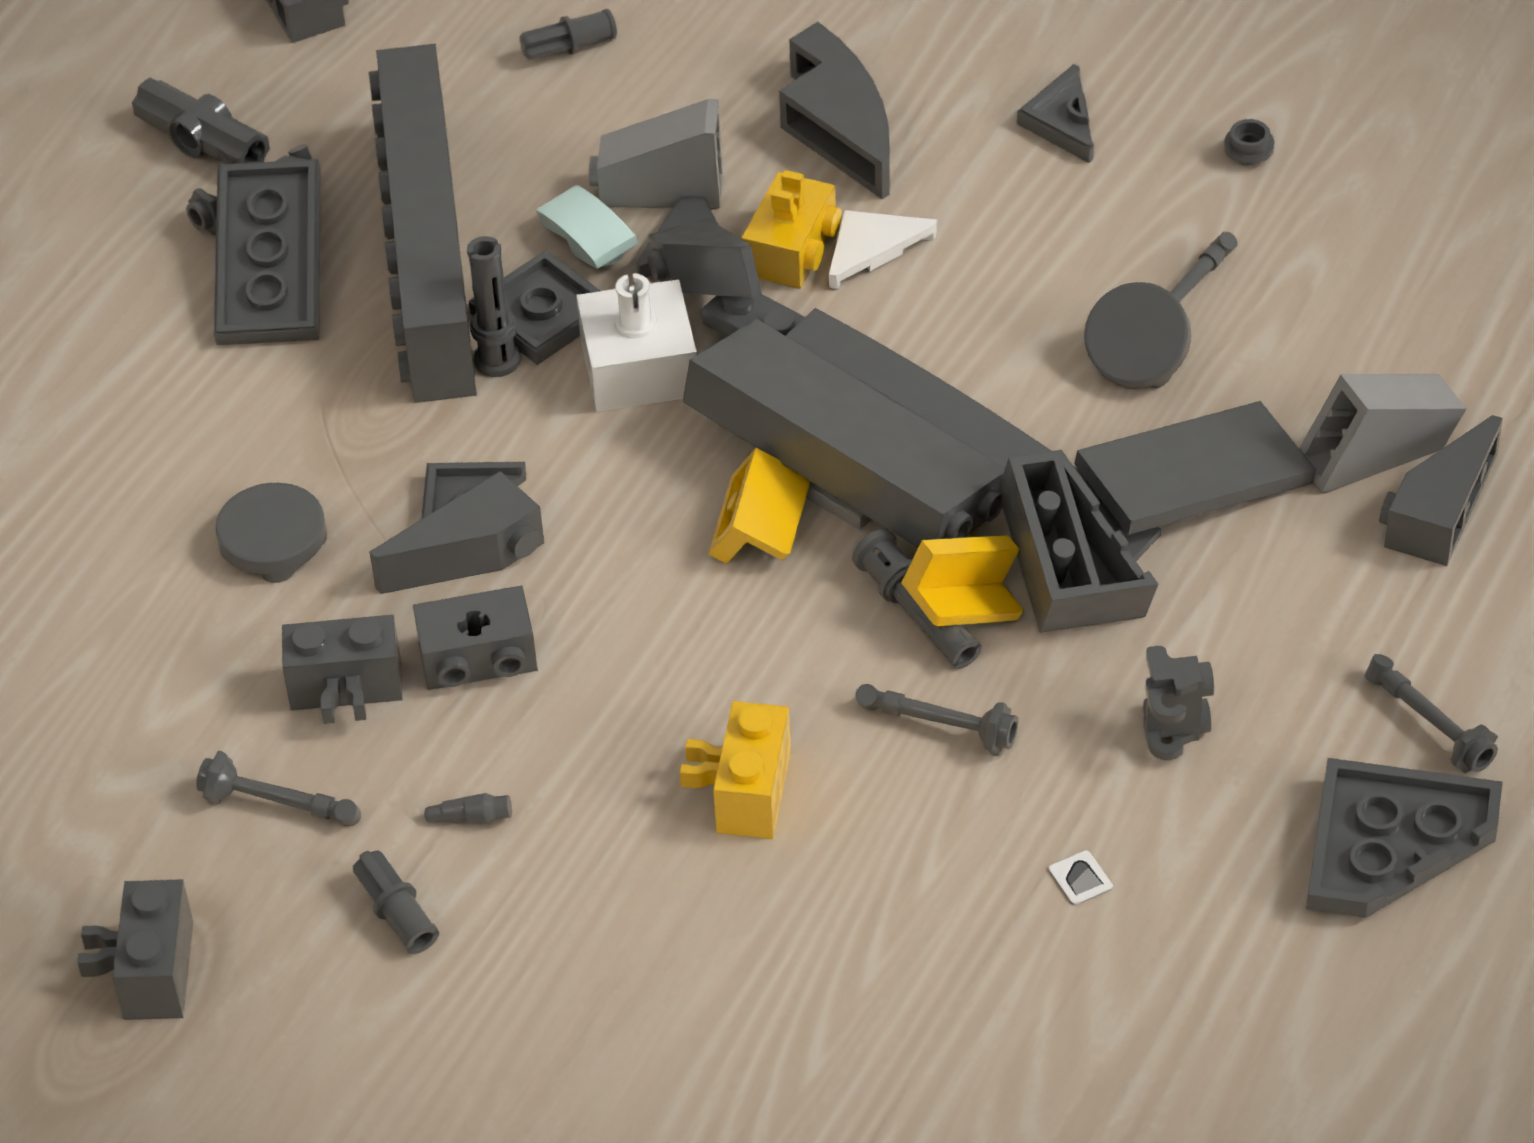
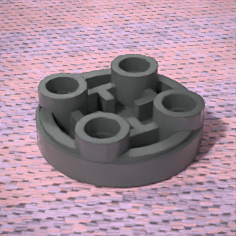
M1146 282L1123 284L1104 294L1090 311L1084 330L1086 351L1097 370L1109 381L1127 388H1158L1169 382L1188 354L1191 343L1190 320L1181 303L1166 289Z
M264 483L242 490L225 503L216 520V535L222 557L238 569L249 573L262 574V577L271 583H280L291 578L294 569L305 564L315 556L327 540L324 513L319 501L309 491L288 483Z

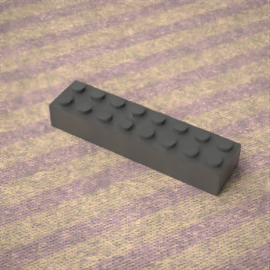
M436 43L376 50L378 70L369 71V82L372 101L381 100L380 104H372L375 135L377 134L375 145L378 168L381 170V172H378L382 203L384 202V205H391L382 207L384 233L387 240L395 239V241L385 242L388 272L391 275L398 274V277L388 278L391 305L394 310L402 309L401 314H392L395 345H406L407 351L397 352L401 383H412L414 403L477 396Z

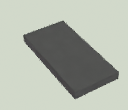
M319 159L218 164L214 338L216 345L319 340L321 188Z
M1261 401L1077 450L1074 465L1128 535L1311 484L1316 472V468Z

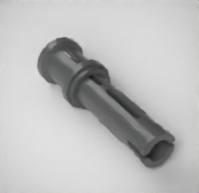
M481 236L473 239L467 245L476 313L470 322V332L473 339L477 341L478 346L474 353V364L483 375L502 377L511 374L520 365V350L514 344L513 339L517 333V320L514 314L507 309L501 244H498L497 239L493 237ZM505 353L506 359L503 361L502 354Z
M879 529L865 536L853 551V564L859 570L869 572L879 584V593L885 600L899 603L921 630L946 655L954 668L961 669L971 664L981 652L982 645L980 642L973 638L963 625L944 626L945 630L935 626L901 582L913 559H908L896 546L897 539L895 535L888 529ZM875 549L880 550L877 555L874 553Z

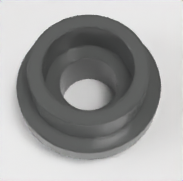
M1244 119L1233 124L1230 131L1226 134L1224 150L1232 160L1245 165H1253L1264 162L1271 157L1274 152L1275 142L1269 127L1265 123L1255 119Z

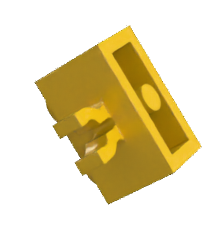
M789 170L776 174L741 238L751 245L758 279L801 289L810 270L816 271L819 268L823 257L824 244L828 237H835L841 222L842 211L840 207H836L835 185L804 178V174Z
M732 701L723 747H715L703 740L687 739L685 746L686 762H700L703 764L697 766L681 764V787L702 788L715 784L713 793L716 833L774 839L791 753L789 706Z

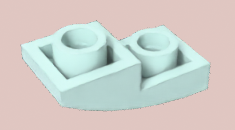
M578 185L536 209L543 227L565 238L573 256L596 269L618 262L623 257L624 252L639 244L635 234L610 208Z

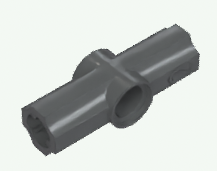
M150 77L138 86V92L132 101L134 115L169 133L175 146L185 155L195 158L204 152L225 164L264 162L270 150L268 136L232 118L227 106L216 96L204 94L199 99H196L162 80L156 81Z

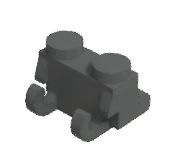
M1150 646L1146 649V661L1150 678L1146 679L1145 684L1147 698L1143 701V728L1151 754L1161 760H1173L1183 754V745L1192 741H1198L1200 733L1211 732L1209 703L1207 698L1202 699V697L1214 695L1213 671L1209 661L1198 662L1197 656L1172 658L1168 656L1165 647ZM1170 737L1171 744H1164L1160 739Z

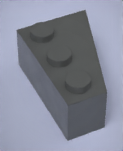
M1062 450L1009 457L998 490L1001 492L1000 501L1012 541L1020 549L1017 558L1039 632L1043 633L1146 617L1159 584L1150 571L1143 572L1127 550L1129 542L1121 531L1114 532L1098 509L1100 502Z

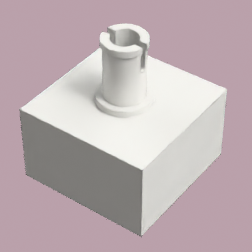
M633 274L634 286L629 287L628 275H624L618 279L616 289L576 295L580 339L596 412L683 399L689 359L696 356L697 352L679 279L650 284L643 275Z

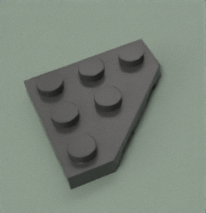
M1328 758L1306 909L1366 918L1496 841L1503 782Z

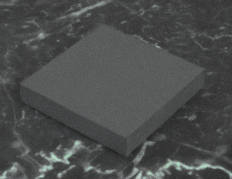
M547 250L538 254L504 277L507 309L514 314L517 320V333L513 337L514 344L518 346L523 355L535 364H540L580 337L576 295L599 292L601 290ZM473 297L468 302L470 314L474 316L476 309Z

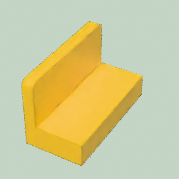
M755 448L731 476L708 555L727 564L747 542L780 560H784L791 553L810 481L783 465L779 459Z
M1008 535L922 540L901 582L935 626L1019 620L1023 612V608L1003 584L1020 550Z

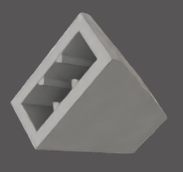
M707 99L601 135L599 155L590 156L589 183L590 186H598L600 201L607 207L674 208L681 197H704L709 208H720L724 173L718 99Z
M1340 374L1299 449L1316 468L1313 482L1321 492H1330L1440 451L1445 447L1467 408L1439 374Z

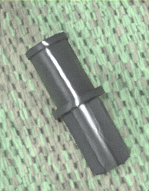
M603 9L600 12L574 19L563 16L560 18V23L523 32L519 36L520 48L523 55L529 60L563 51L575 54L579 47L608 39H616L617 27L613 14L609 9Z
M365 851L360 854V859L353 865V873L375 902L373 911L376 916L389 922L404 943L405 949L409 954H417L427 950L438 939L439 931L416 901L417 892L414 886L401 880L381 851Z

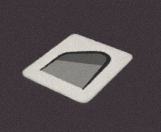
M1088 850L1049 866L1050 872L1073 904L1081 903L1113 888V884Z

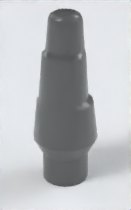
M482 793L428 806L425 808L424 817L429 823L467 821L468 824L488 825L496 819L511 818L512 803L509 795L493 796L488 793Z

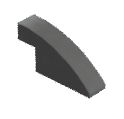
M817 21L789 39L790 76L795 80L779 90L780 127L883 200L890 195L889 124L883 100L872 77L859 58L840 38Z

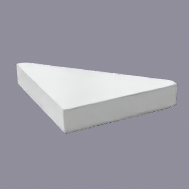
M845 210L830 267L829 288L839 289L841 281L865 268L868 271H872L903 255L904 248L920 240H934L937 236V219Z

